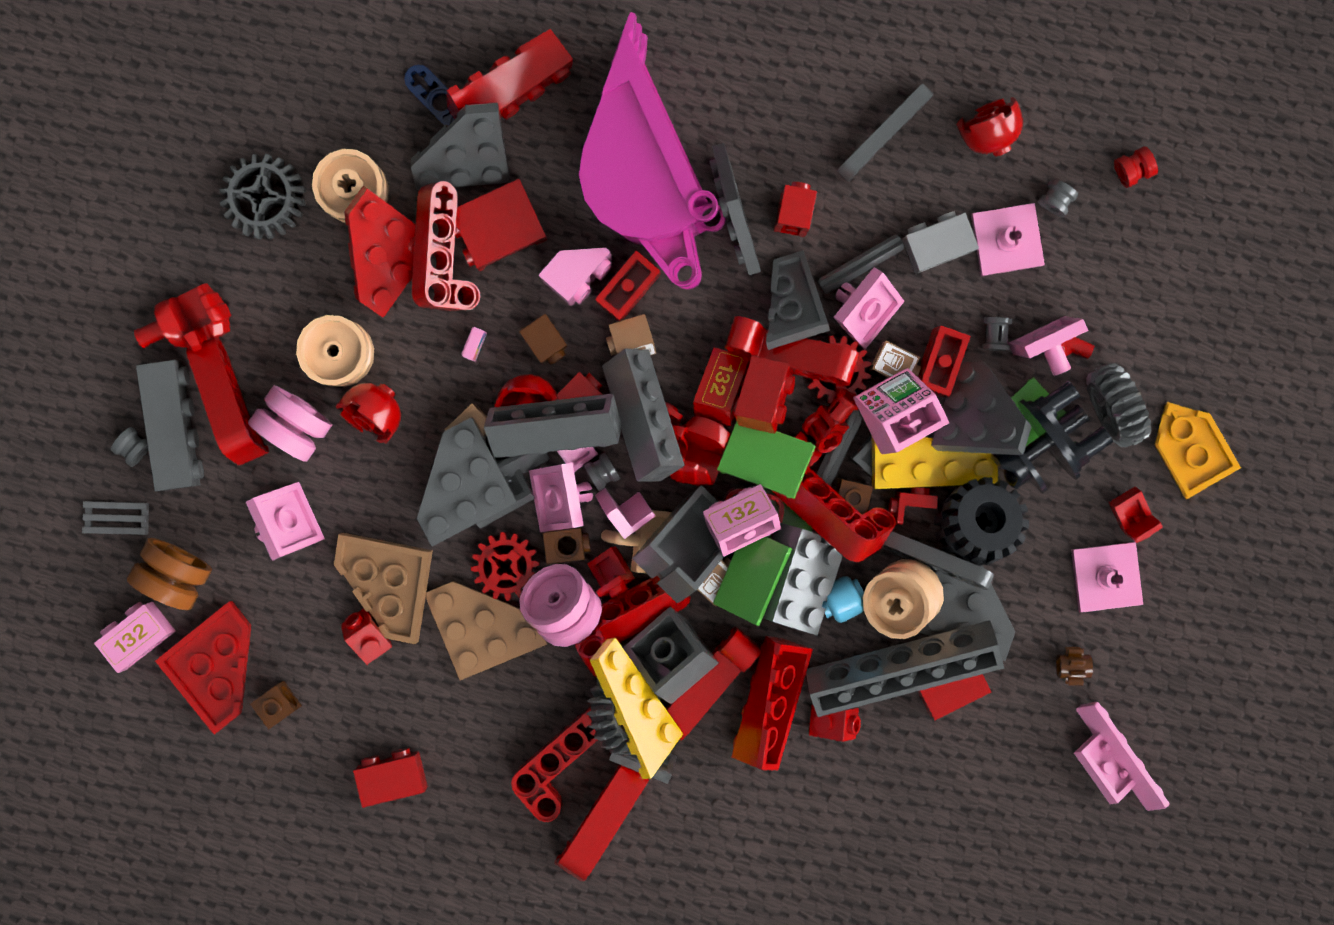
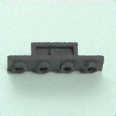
M548 453L523 454L497 461L517 502L476 523L480 529L535 499L524 477V473L550 459Z

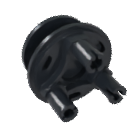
M1066 381L1065 384L1045 398L1041 396L1034 402L1031 400L1025 401L1024 399L1018 402L1023 415L1038 435V438L1025 447L1023 455L991 454V459L1000 468L1004 469V478L1012 488L1018 489L1030 480L1042 494L1047 491L1044 481L1031 463L1047 450L1059 465L1074 480L1080 478L1079 472L1082 470L1081 468L1090 462V458L1113 443L1112 437L1103 426L1079 443L1071 440L1068 435L1084 423L1090 421L1087 414H1082L1077 419L1075 418L1084 411L1078 404L1056 419L1058 411L1080 397V394L1071 382Z

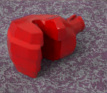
M205 283L178 297H171L156 304L154 307L156 321L134 330V335L142 348L148 347V345L166 337L175 347H185L195 352L202 349L203 341L218 338L230 332L229 318L231 313L218 292H215Z
M696 416L692 417L684 425H672L685 466L671 474V479L696 486H710L715 483L720 473L717 470L731 436L724 428L725 424Z

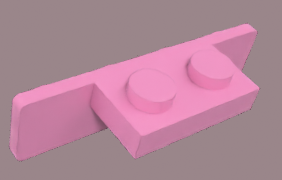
M1098 702L1080 705L1076 711L1093 735L1074 754L1109 804L1119 803L1132 789L1146 810L1165 809L1169 802L1163 795L1162 789L1153 781L1146 771L1143 762L1137 758L1127 744L1124 735L1115 727L1109 718L1108 712Z

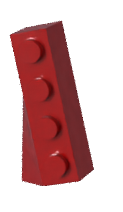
M549 29L520 46L515 51L516 57L513 59L509 56H503L495 61L486 75L478 71L468 78L469 82L462 89H459L457 85L447 90V109L453 118L456 119L457 113L465 105L498 103L500 118L504 117L507 120L520 110L519 106L528 99L530 102H533L541 97L546 91L545 87L553 82L559 84L568 78L571 74L570 69H572L573 58L553 31Z
M766 636L764 643L760 647L762 651L759 655L760 658L756 672L751 678V689L747 703L742 710V721L738 734L733 741L734 749L731 758L761 770H779L813 649L783 638Z

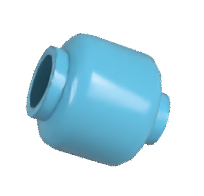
M843 576L835 580L832 591L827 596V602L823 601L822 607L826 608L825 615L827 618L833 616L837 622L843 623L864 611V591L857 579L851 580L848 576Z

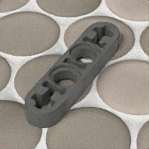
M921 84L839 167L837 172L849 182L934 94L924 84Z
M893 531L881 547V549L905 559L917 560L928 565L932 570L983 590L989 589L994 574L987 569Z

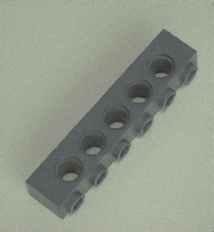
M989 620L807 669L806 676L810 697L817 717L1004 669V664L991 621Z

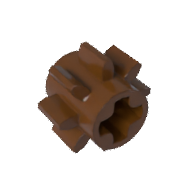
M1065 647V654H1058L1056 657L1057 677L1065 678V684H1068V686H1083L1084 678H1091L1093 674L1091 655L1084 654V649L1080 647Z

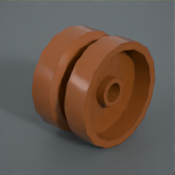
M147 538L140 551V556L146 563H135L126 578L127 582L142 594L160 603L181 610H191L199 596L194 586L206 583L212 571L211 566L176 545L160 539Z

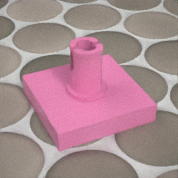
M1035 203L971 214L974 236L979 246L977 255L981 276L1045 265Z
M875 267L857 289L849 283H844L841 287L846 293L840 289L836 292V300L844 303V305L834 318L852 340L857 341L858 345L866 350L904 303V300L884 273Z
M1064 316L1009 342L1008 345L1011 346L1010 349L1013 355L1032 358L1043 352L1052 374L1059 375L1071 369L1061 343L1088 331L1083 319Z
M566 463L530 470L529 474L535 497L534 502L540 532L584 526L580 503L590 502L593 499V493L580 495V492L591 490L592 487L588 482L576 484L573 464Z
M299 482L254 497L246 502L256 524L254 528L255 534L260 533L257 538L264 542L272 561L325 539Z
M1135 542L1071 549L1079 612L1143 605Z

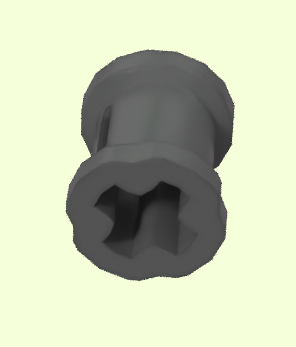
M984 317V323L987 325L985 343L982 344V350L1010 351L1008 331L1009 325L1012 324V319Z

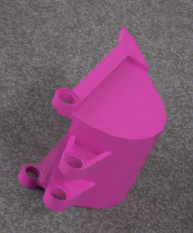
M630 12L601 93L600 103L582 150L579 170L580 183L585 202L601 223L632 243L643 245L672 283L682 289L690 290L698 286L702 278L695 236L705 231H719L723 228L726 217L723 216L721 206L718 205L715 196L709 191L702 190L645 65L648 37L642 33L641 24L636 23L637 16L635 13ZM706 197L711 199L712 203H708ZM712 209L708 215L703 216L705 211ZM719 211L721 218L716 226L710 227L704 224V222L713 219ZM684 266H691V277L687 281H680L678 278L680 269Z

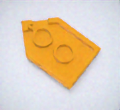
M1169 402L1165 403L1154 445L1185 499L1192 497L1241 468L1210 413L1189 409Z

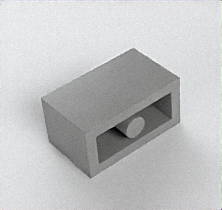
M955 211L938 217V223L927 227L924 222L907 229L909 235H906L902 241L915 274L979 249L966 213L956 216Z

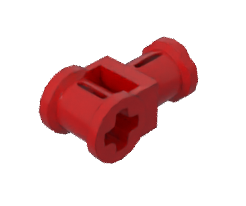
M839 388L836 394L837 397L829 407L821 405L815 413L805 419L802 425L805 434L812 436L816 442V448L821 453L831 452L840 445L843 435L849 429V425L845 421L854 410H859L853 399L856 395L845 388Z

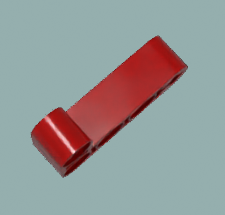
M446 181L427 184L418 192L412 298L418 306L423 308L448 311L471 310L478 305L480 300L478 287L469 281L452 279L457 191L451 183ZM434 222L437 224L439 230L437 236L433 233L432 225ZM432 254L435 256L437 261L435 268L432 267L430 262ZM430 286L433 287L435 292L433 300L430 299L428 294ZM459 289L463 293V301L461 303L457 296Z
M741 316L734 317L725 344V349L729 352L750 357V360L752 356L788 363L794 375L838 385H850L859 357L858 352L847 347L807 338L768 350L766 337L769 330H766L755 320Z
M219 337L202 342V349L194 352L187 349V357L215 440L221 452L239 466L268 454V445L264 446L261 435L248 424L250 416L229 356Z
M809 467L806 469L795 499L787 498L785 495L772 491L842 556L853 562H860L878 551L896 525L894 516L883 508L876 507L862 515Z
M658 576L640 583L621 595L601 604L602 613L598 625L588 637L575 644L578 654L592 675L596 676L590 659L606 639L616 638L620 643L644 630L670 606L677 612L684 609L690 603L691 595L677 604L657 584L660 580Z
M736 626L730 631V636L725 641L722 640L712 652L719 663L672 704L669 703L665 708L683 733L680 738L681 741L691 732L741 671L745 672L762 651L759 645Z
M591 706L521 765L512 778V790L539 821L551 822L558 817L561 810L562 797L550 781L598 741L593 739L596 732L595 729L590 728L589 733L586 730V727L592 722L591 716L586 715L591 711ZM578 733L581 735L583 743L578 747L570 746L566 741L568 734ZM548 753L556 755L559 759V764L555 767H547L542 761L543 755ZM523 774L531 775L535 780V785L530 788L523 787L519 783V776ZM543 798L552 799L556 804V808L552 811H544L541 809L539 801Z
M619 765L572 839L567 841V846L562 854L557 856L554 864L577 880L585 881L650 779H642L639 772Z

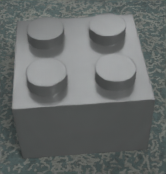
M671 606L623 647L652 691L670 704L676 701L719 663L689 621Z

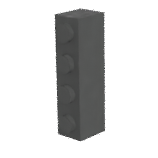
M625 348L602 367L610 394H614L622 423V434L637 482L662 481L685 465L649 350Z
M177 360L136 365L155 492L200 486V479L204 477V468L201 460H197L195 448L199 447V436L197 430L192 429L190 416H194L195 409L192 398H187L186 385L190 384L188 368L183 366L182 361Z
M614 394L489 408L484 424V430L494 458L515 457L532 453L544 454L550 451L577 450L579 448L595 446L606 447L618 444L622 427Z

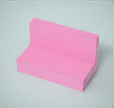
M606 488L595 494L606 516L624 539L655 517V514L640 492L620 506H618Z

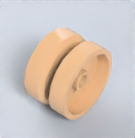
M340 149L329 153L318 163L313 173L312 190L316 201L325 212L345 223L344 211L362 186L368 188L386 203L388 201L389 185L385 173L368 155L358 150ZM351 184H356L355 187H351L352 191L348 192V187Z
M325 315L314 319L303 328L297 340L296 355L301 369L309 378L323 385L346 387L358 383L368 374L374 360V346L370 335L361 325L342 316ZM337 345L339 348L338 355L335 357L331 356V351L336 350Z
M901 559L890 563L867 584L863 594V610L869 623L879 633L890 638L906 639L917 635L940 612L944 601L943 586L937 574L928 565L917 560Z

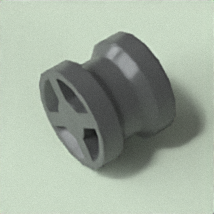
M1051 179L1048 184L1049 190L1039 198L1038 204L1054 215L1064 218L1068 213V205L1077 199L1078 193L1068 184L1057 179Z
M129 427L122 432L111 446V451L115 455H122L125 458L126 464L130 467L138 464L149 451L147 439L140 438L137 430L133 427Z
M606 452L602 453L597 461L584 464L588 475L598 491L605 489L606 484L610 481L617 482L621 479Z

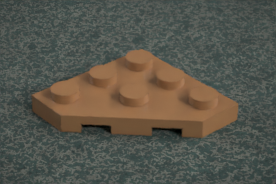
M347 533L338 534L334 566L340 575H344L354 589L352 592L365 611H369L379 625L378 629L384 638L411 644L419 642L433 550Z
M456 581L426 592V600L459 680L548 644L537 630L525 620L520 608L507 602L493 599L490 595L469 588Z

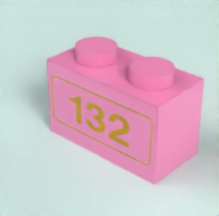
M761 484L753 488H745L738 495L724 502H716L709 509L703 511L706 525L723 557L781 529L778 513Z
M141 602L136 603L125 612L127 618L118 624L114 621L100 631L103 637L94 644L117 673L130 668L176 632L154 602L144 605Z

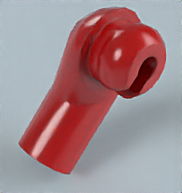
M1077 337L1061 343L1066 356L1074 353L1089 359L1094 350L1093 344Z

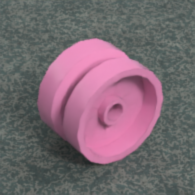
M273 385L264 399L267 406L276 414L266 409H256L248 424L278 448L297 459L307 462L316 450V447L306 434L315 438H324L332 427V423L300 397Z
M554 564L538 571L526 583L520 596V611L525 620L537 630L545 641L554 646L567 647L581 642L598 625L602 613L601 600L595 590L586 583L585 579L576 569L567 564Z

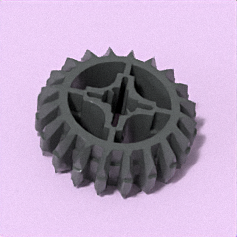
M252 154L251 164L245 158H240L242 168L238 169L233 165L230 166L234 176L232 179L224 176L223 181L228 183L229 186L228 188L223 187L219 189L222 195L228 196V198L219 202L223 208H229L224 213V217L228 220L234 219L231 226L234 229L242 227V234L247 237L253 232L254 238L261 240L265 232L266 237L271 240L275 237L274 229L282 236L286 235V229L283 225L286 223L294 228L296 223L290 219L294 214L300 218L303 216V213L296 209V206H305L306 200L297 197V195L304 194L306 188L299 185L295 186L301 182L302 177L299 174H293L295 168L291 164L284 166V160L280 157L273 161L270 154H265L261 162L257 154ZM260 173V175H257L256 181L252 186L242 187L250 177ZM271 173L279 175L286 188V195L273 190V181L270 180ZM266 192L274 198L268 197V199L264 198L262 201H259L253 196L262 195ZM239 199L251 201L252 212L255 214L254 221L249 220L245 216ZM283 206L282 210L275 217L265 221L273 207Z
M1116 363L1102 365L1089 373L1086 378V390L1089 393V399L1102 426L1110 434L1113 442L1122 448L1139 444L1143 442V439L1148 438L1151 433L1149 412L1141 397V392L1138 391L1135 382L1131 380L1130 375L1125 372L1124 368Z
M597 679V686L590 689L593 698L587 700L591 705V711L586 714L592 718L589 728L596 730L593 739L601 741V748L609 749L610 753L616 755L623 754L624 756L632 755L627 745L629 738L623 725H618L614 716L615 706L611 698H606Z

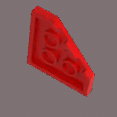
M362 186L344 211L345 223L348 226L350 243H348L350 262L355 277L354 293L358 301L384 318L413 277L416 224L368 188Z
M233 601L226 603L155 660L157 665L214 735L242 713L251 624Z

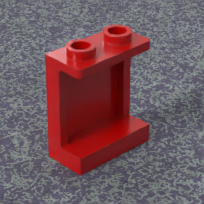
M520 179L457 207L455 236L456 238L462 236L467 247L462 250L465 259L470 267L475 265L479 271L484 270L485 266L533 244L539 245L548 240Z

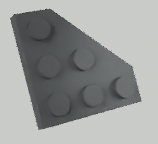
M498 103L465 105L457 113V118L449 126L445 125L430 139V145L422 152L418 151L411 158V170L416 190H420L427 184L440 181L449 182L454 187L510 183L509 166Z
M725 144L714 145L712 148L715 159L709 161L715 178L714 182L717 193L720 197L718 199L721 210L727 220L726 224L731 241L738 239L739 245L734 246L739 265L746 264L749 275L761 272Z
M962 361L951 395L946 397L943 405V410L949 424L935 431L931 445L937 451L1023 455L1031 430L1030 423L986 362Z
M473 417L444 431L417 516V520L432 547L517 502Z
M954 552L950 554L955 557L957 556V554ZM935 571L943 586L944 601L940 612L919 633L933 636L990 620L1002 660L1006 661L1015 630L992 583L988 590H983Z

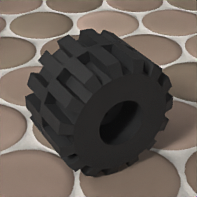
M983 477L978 481L977 479L968 481L949 493L947 498L941 501L937 507L941 513L934 517V525H938L941 528L940 531L935 533L937 541L944 540L946 543L942 550L948 554L954 552L957 554L956 557L967 562L970 561V563L977 566L984 564L987 566L1014 553L1017 550L1016 547L1023 544L1026 538L1021 532L1029 529V520L1023 519L1022 514L1028 512L1026 503L1019 505L1016 499L1021 496L1017 490L1014 489L1008 492L1006 490L1008 483L999 480L993 484L992 477Z

